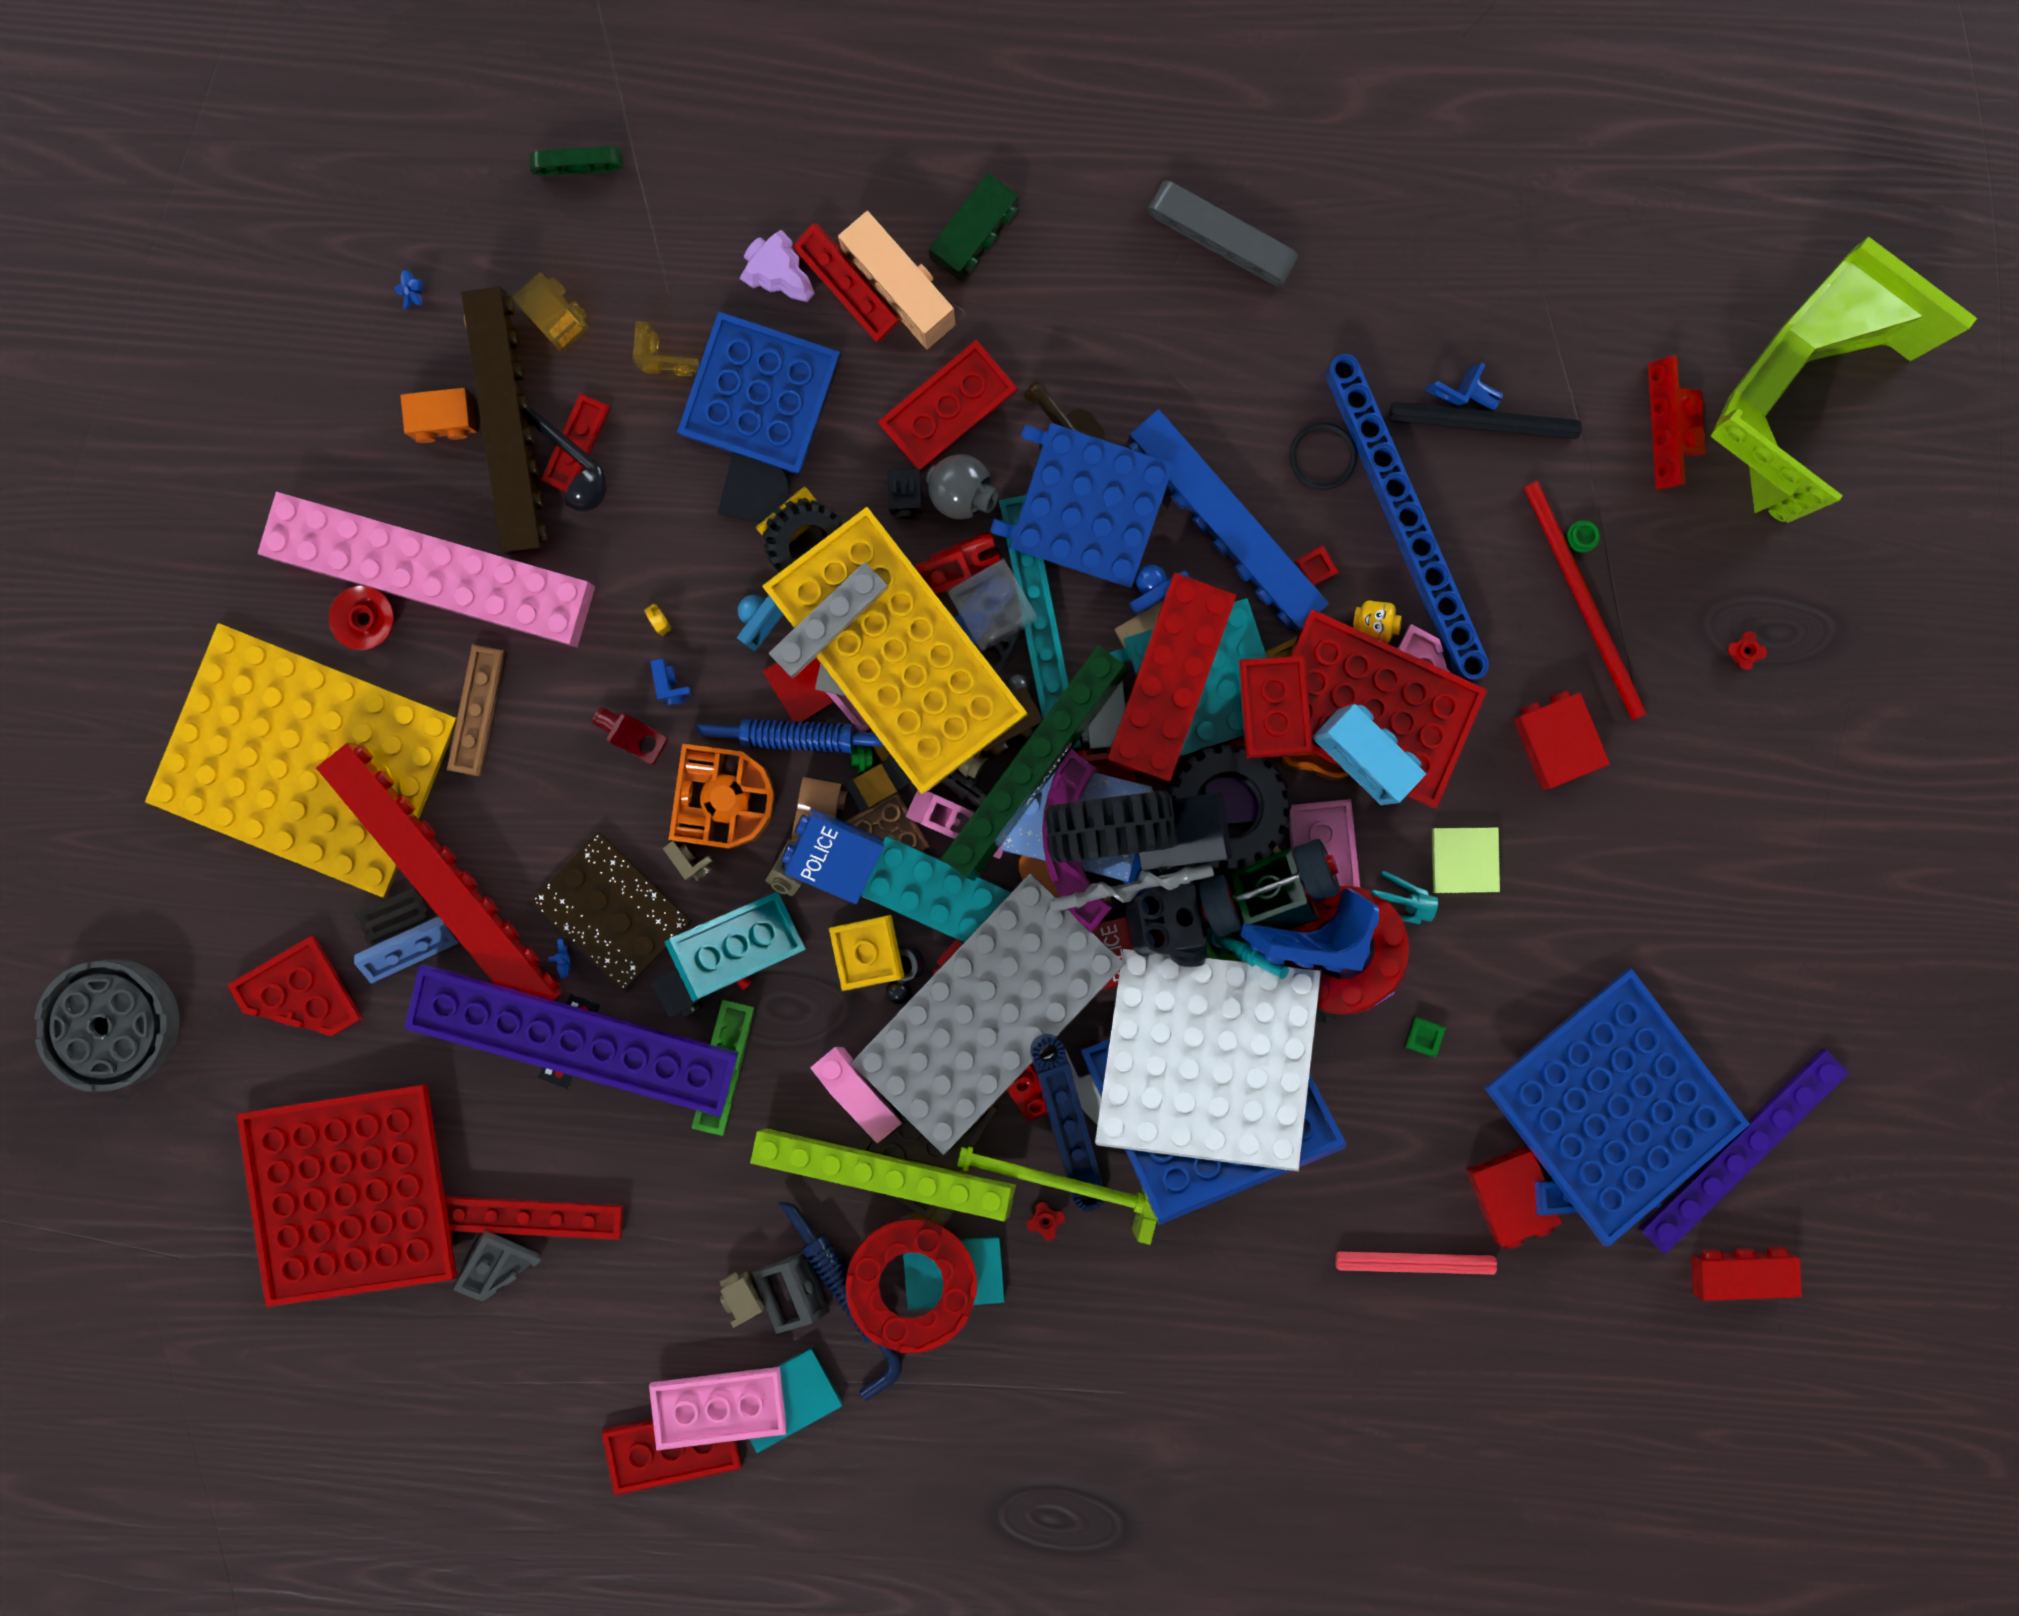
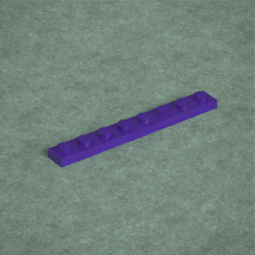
M1821 1049L1748 1121L1750 1123L1748 1127L1708 1160L1639 1230L1662 1253L1666 1254L1818 1105L1849 1072L1827 1050Z

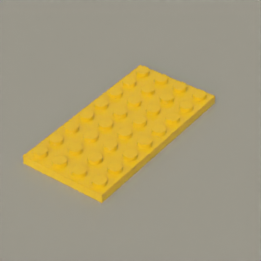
M866 507L762 587L795 628L864 562L888 585L889 588L816 657L918 791L924 795L1026 717L1028 713L873 513Z

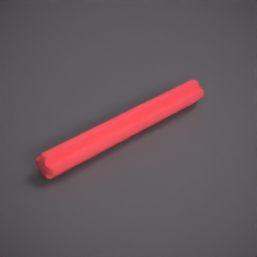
M1337 1252L1335 1257L1336 1268L1340 1271L1494 1275L1497 1272V1260L1491 1255Z

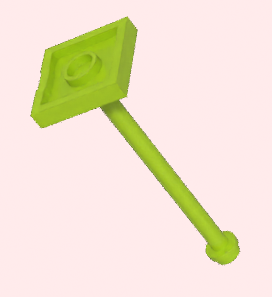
M968 1146V1149L961 1147L957 1167L963 1168V1171H968L969 1166L1133 1208V1212H1136L1132 1231L1138 1242L1151 1245L1157 1219L1143 1189L1141 1193L1137 1192V1195L974 1154L973 1147Z

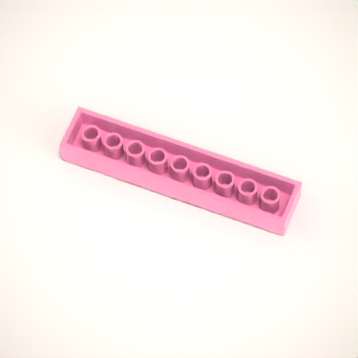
M279 492L275 493L257 553L285 564L358 585L368 586L382 592L578 648L595 590L594 585L581 579Z

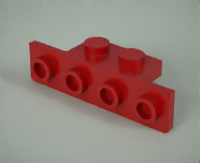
M1672 355L1648 364L1656 489L1660 490L1686 484L1684 456L1706 454L1702 390L1679 388L1677 356Z

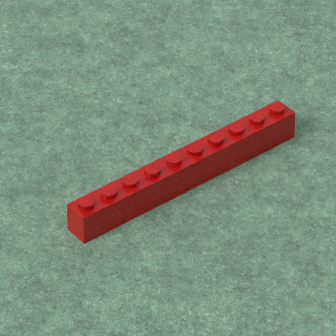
M355 742L346 743L316 767L494 984L549 1000H555L562 994L558 989L561 985L557 978L549 971L545 973L538 965L540 959L529 946L524 948L517 939L519 933L510 922L506 921L504 923L496 914L499 910L495 903L488 896L484 898L476 889L478 886L476 880L467 871L462 873L454 863L457 861V858L453 852L445 845L441 847L434 839V836H436L434 829L425 820L420 822L413 813L415 810L414 805L406 796H399L392 788L394 785L393 780L384 770L378 771L372 764L373 756L362 744L357 745Z

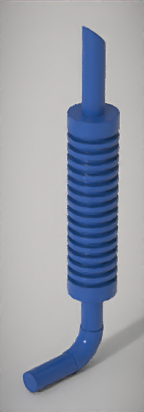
M742 719L740 726L695 724L696 730L703 738L739 739L742 748L760 747L761 749L779 748L781 750L798 749L801 751L804 749L805 751L823 750L824 752L842 751L843 753H853L856 745L884 746L875 733L856 732L855 724L838 723L836 725V723L822 722L817 724L816 722L803 721L798 723L797 721H767L763 719Z

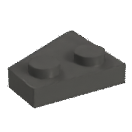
M484 1230L454 1281L453 1290L483 1302L494 1295L498 1288L507 1286L517 1279L518 1273L530 1265L534 1267L539 1264L541 1253Z

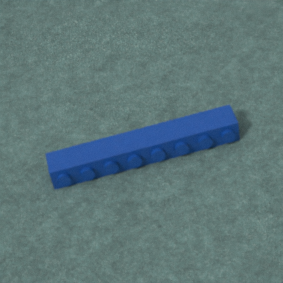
M1159 409L1129 434V449L1174 464L1167 484L1173 492L1170 495L1172 500L1182 510L1186 507L1194 516L1191 520L1197 529L1203 534L1207 531L1215 540L1212 543L1214 548L1224 558L1229 556L1236 564L1234 570L1245 582L1250 580L1257 588L1255 591L1257 597L1264 605L1268 606L1271 604L1279 613L1276 618L1285 629L1290 630L1292 628L1296 633L1302 628L1309 610L1313 609L1321 612L1329 605L1328 601Z

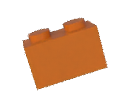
M466 388L400 395L404 433L412 439H416L417 443L435 442V437L448 436V439L453 440L465 439L467 434L477 433L474 397Z

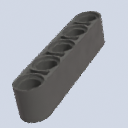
M1163 180L1146 209L1149 215L1159 222L1276 286H1284L1299 259V255L1290 247L1171 181Z

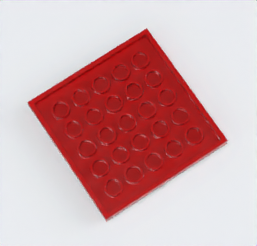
M428 1084L236 1114L266 1307L448 1281L457 1277Z

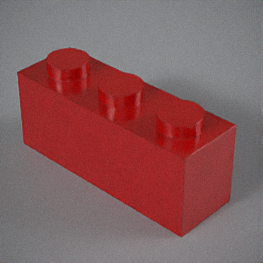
M1769 1247L1767 1252L1755 1253L1754 1249L1738 1248L1734 1250L1735 1254H1723L1721 1250L1708 1249L1703 1250L1702 1255H1691L1693 1295L1703 1301L1802 1297L1800 1258L1789 1253L1787 1248Z

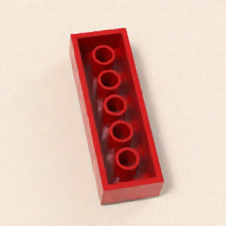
M1177 573L1173 574L1106 762L1164 783L1171 781L1237 595Z

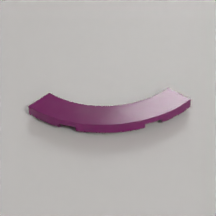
M1072 749L1063 759L1053 777L1044 813L1047 806L1081 801L1087 784L1097 770ZM1043 813L1042 834L1045 860L1058 894L1062 897L1074 894V891L1084 892L1091 883L1085 874L1081 861L1055 863L1051 859L1045 815ZM1102 898L1089 901L1080 908L1074 907L1068 910L1078 922L1092 933L1112 907Z

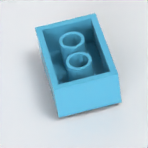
M1352 704L1337 709L1312 736V739L1380 805L1400 803L1427 774L1420 768L1422 765L1421 761L1411 752L1407 751L1405 753L1397 745L1398 739L1386 728L1381 730L1372 721L1374 716L1366 707Z

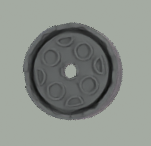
M122 959L87 962L64 971L45 989L37 1004L34 1020H37L38 1038L35 1039V1043L44 1064L62 1082L76 1089L89 1092L113 1091L136 1085L152 1077L165 1065L172 1055L180 1030L178 1006L172 991L165 981L148 967ZM99 1017L108 1019L109 1028L107 1034L101 1035L95 1029V1022Z

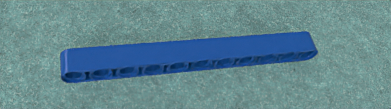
M1338 355L1326 371L1327 383L1451 668L1456 676L1469 682L1480 679L1488 671V658L1359 362L1352 355ZM1345 366L1350 372V377L1340 378L1335 372V367ZM1348 396H1359L1363 406L1361 408L1352 407L1348 402ZM1369 424L1373 426L1375 437L1364 436L1361 432V425ZM1381 453L1385 455L1388 459V466L1380 467L1376 465L1374 454ZM1387 483H1396L1401 489L1400 496L1394 497L1390 495L1386 488ZM1401 512H1408L1412 515L1414 520L1412 526H1405L1401 523L1399 518ZM1414 541L1424 543L1426 546L1425 556L1415 554L1412 548ZM1427 570H1432L1438 574L1439 583L1437 586L1430 585L1426 581L1425 575ZM1440 600H1447L1451 604L1452 612L1450 615H1444L1440 612L1438 608ZM1453 629H1459L1463 632L1465 640L1462 645H1457L1453 642L1451 638ZM1467 658L1473 659L1477 663L1478 668L1475 675L1467 673L1464 668Z

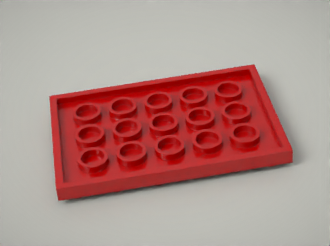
M1313 609L1309 610L1290 656L1305 655L1312 736L1337 709L1352 704L1366 707L1374 716L1372 721L1381 730L1386 728L1398 739L1397 745L1405 753L1409 751L1414 754L1422 763L1420 768L1427 773L1406 797L1436 809L1487 689ZM1312 739L1314 755L1340 766Z

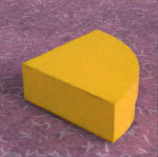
M653 603L644 609L649 621L658 634L664 636L672 630L671 625L657 604Z

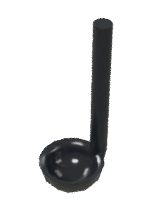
M530 407V412L525 413L527 421L586 469L577 475L568 486L564 499L566 506L581 512L597 508L603 502L607 491L604 470L596 460Z

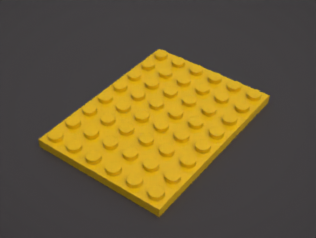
M218 623L145 802L386 898L399 868L316 767L346 743L355 742L357 745L362 744L372 754L373 759L371 762L377 770L380 771L382 769L391 777L394 782L392 788L399 796H406L415 807L413 813L419 819L454 734L457 718Z

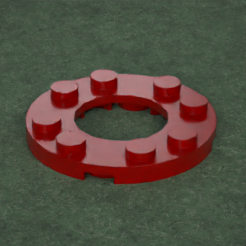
M1340 886V893L1338 895L1328 897L1319 902L1312 900L1318 920L1290 929L1293 931L1311 932L1325 926L1335 915L1345 888L1354 890L1379 908V922L1372 935L1375 942V953L1371 964L1362 973L1352 978L1337 979L1321 972L1317 1010L1326 1013L1354 1014L1375 1007V1004L1397 989L1408 967L1409 940L1400 915L1385 899L1372 896L1371 891L1354 886ZM1285 960L1283 964L1291 968L1320 971L1315 964L1313 968H1305L1295 964L1294 961Z
M923 1219L896 1220L874 1230L856 1249L849 1263L846 1276V1298L852 1317L858 1327L876 1344L900 1353L926 1352L940 1347L952 1339L969 1319L977 1294L976 1271L972 1258L965 1246L948 1229ZM909 1252L923 1254L932 1259L941 1270L943 1279L942 1296L936 1306L925 1315L914 1318L902 1317L890 1311L881 1300L879 1291L880 1275L887 1263L896 1256Z

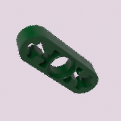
M612 146L540 150L529 154L530 172L539 176L615 172L623 169V151Z

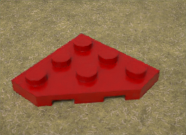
M315 935L306 938L227 985L242 1013L272 1019L275 1022L298 1028L314 1030L321 1034L337 1035L363 1019Z

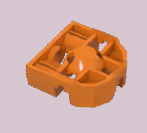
M682 743L668 840L734 848L758 839L772 819L775 787L768 769L741 751ZM725 755L739 757L737 776L722 774ZM690 760L714 763V766L690 763ZM693 781L705 783L700 794V805L702 808L689 807L693 795ZM734 782L740 785L743 791L742 794L736 795L735 791L731 788ZM750 793L768 795L765 814L748 812L750 806L748 801L751 799ZM709 802L716 809L715 813L711 811L708 805ZM715 822L730 824L727 843L712 841ZM681 824L702 826L705 829L681 827Z

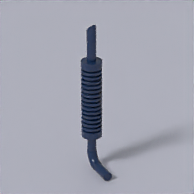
M778 1202L807 1244L801 1251L806 1258L810 1257L809 1263H814L812 1265L814 1269L818 1268L816 1273H821V1280L825 1278L823 1283L825 1285L829 1284L827 1286L828 1290L832 1289V1296L836 1295L835 1300H840L839 1306H843L842 1310L844 1312L847 1311L846 1316H851L849 1320L854 1322L855 1320L852 1317L846 1298L848 1265H843L845 1263L844 1259L840 1260L841 1255H836L838 1251L837 1249H832L834 1247L832 1243L828 1244L830 1239L825 1233L819 1236L815 1234L795 1204ZM855 1322V1323L853 1324V1326H854L855 1328H857L858 1325H857L856 1322ZM860 1328L857 1329L858 1333L862 1332ZM862 1332L861 1337L864 1340V1342L866 1344L872 1342V1340L869 1339ZM877 1344L886 1357L888 1368L883 1375L860 1389V1395L865 1401L892 1385L899 1378L902 1371V1359L898 1351Z

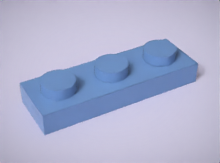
M438 916L355 954L354 964L372 984L458 944L459 940Z

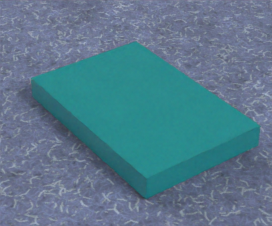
M1000 1236L959 1239L969 1252L976 1271L977 1294L973 1305L1004 1303ZM912 1252L903 1254L907 1310L934 1308L942 1296L943 1279L941 1270L932 1259L923 1254Z
M813 1347L776 1366L780 1367L787 1434L749 1439L756 1453L843 1406L839 1394Z

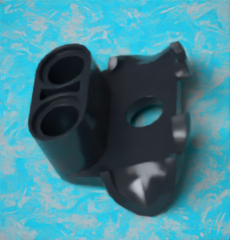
M1186 866L1172 867L1162 875L1178 872ZM1195 881L1180 884L1172 890L1156 886L1136 895L1130 902H1127L1126 916L1132 947L1137 954L1141 956L1153 954L1167 955L1173 962L1184 967H1198L1205 964L1207 931L1201 926L1198 909L1201 899ZM1143 900L1149 906V914H1146L1142 909ZM1180 908L1186 909L1190 913L1191 922L1187 927L1179 925L1176 920V913ZM1148 933L1154 936V947L1147 940Z

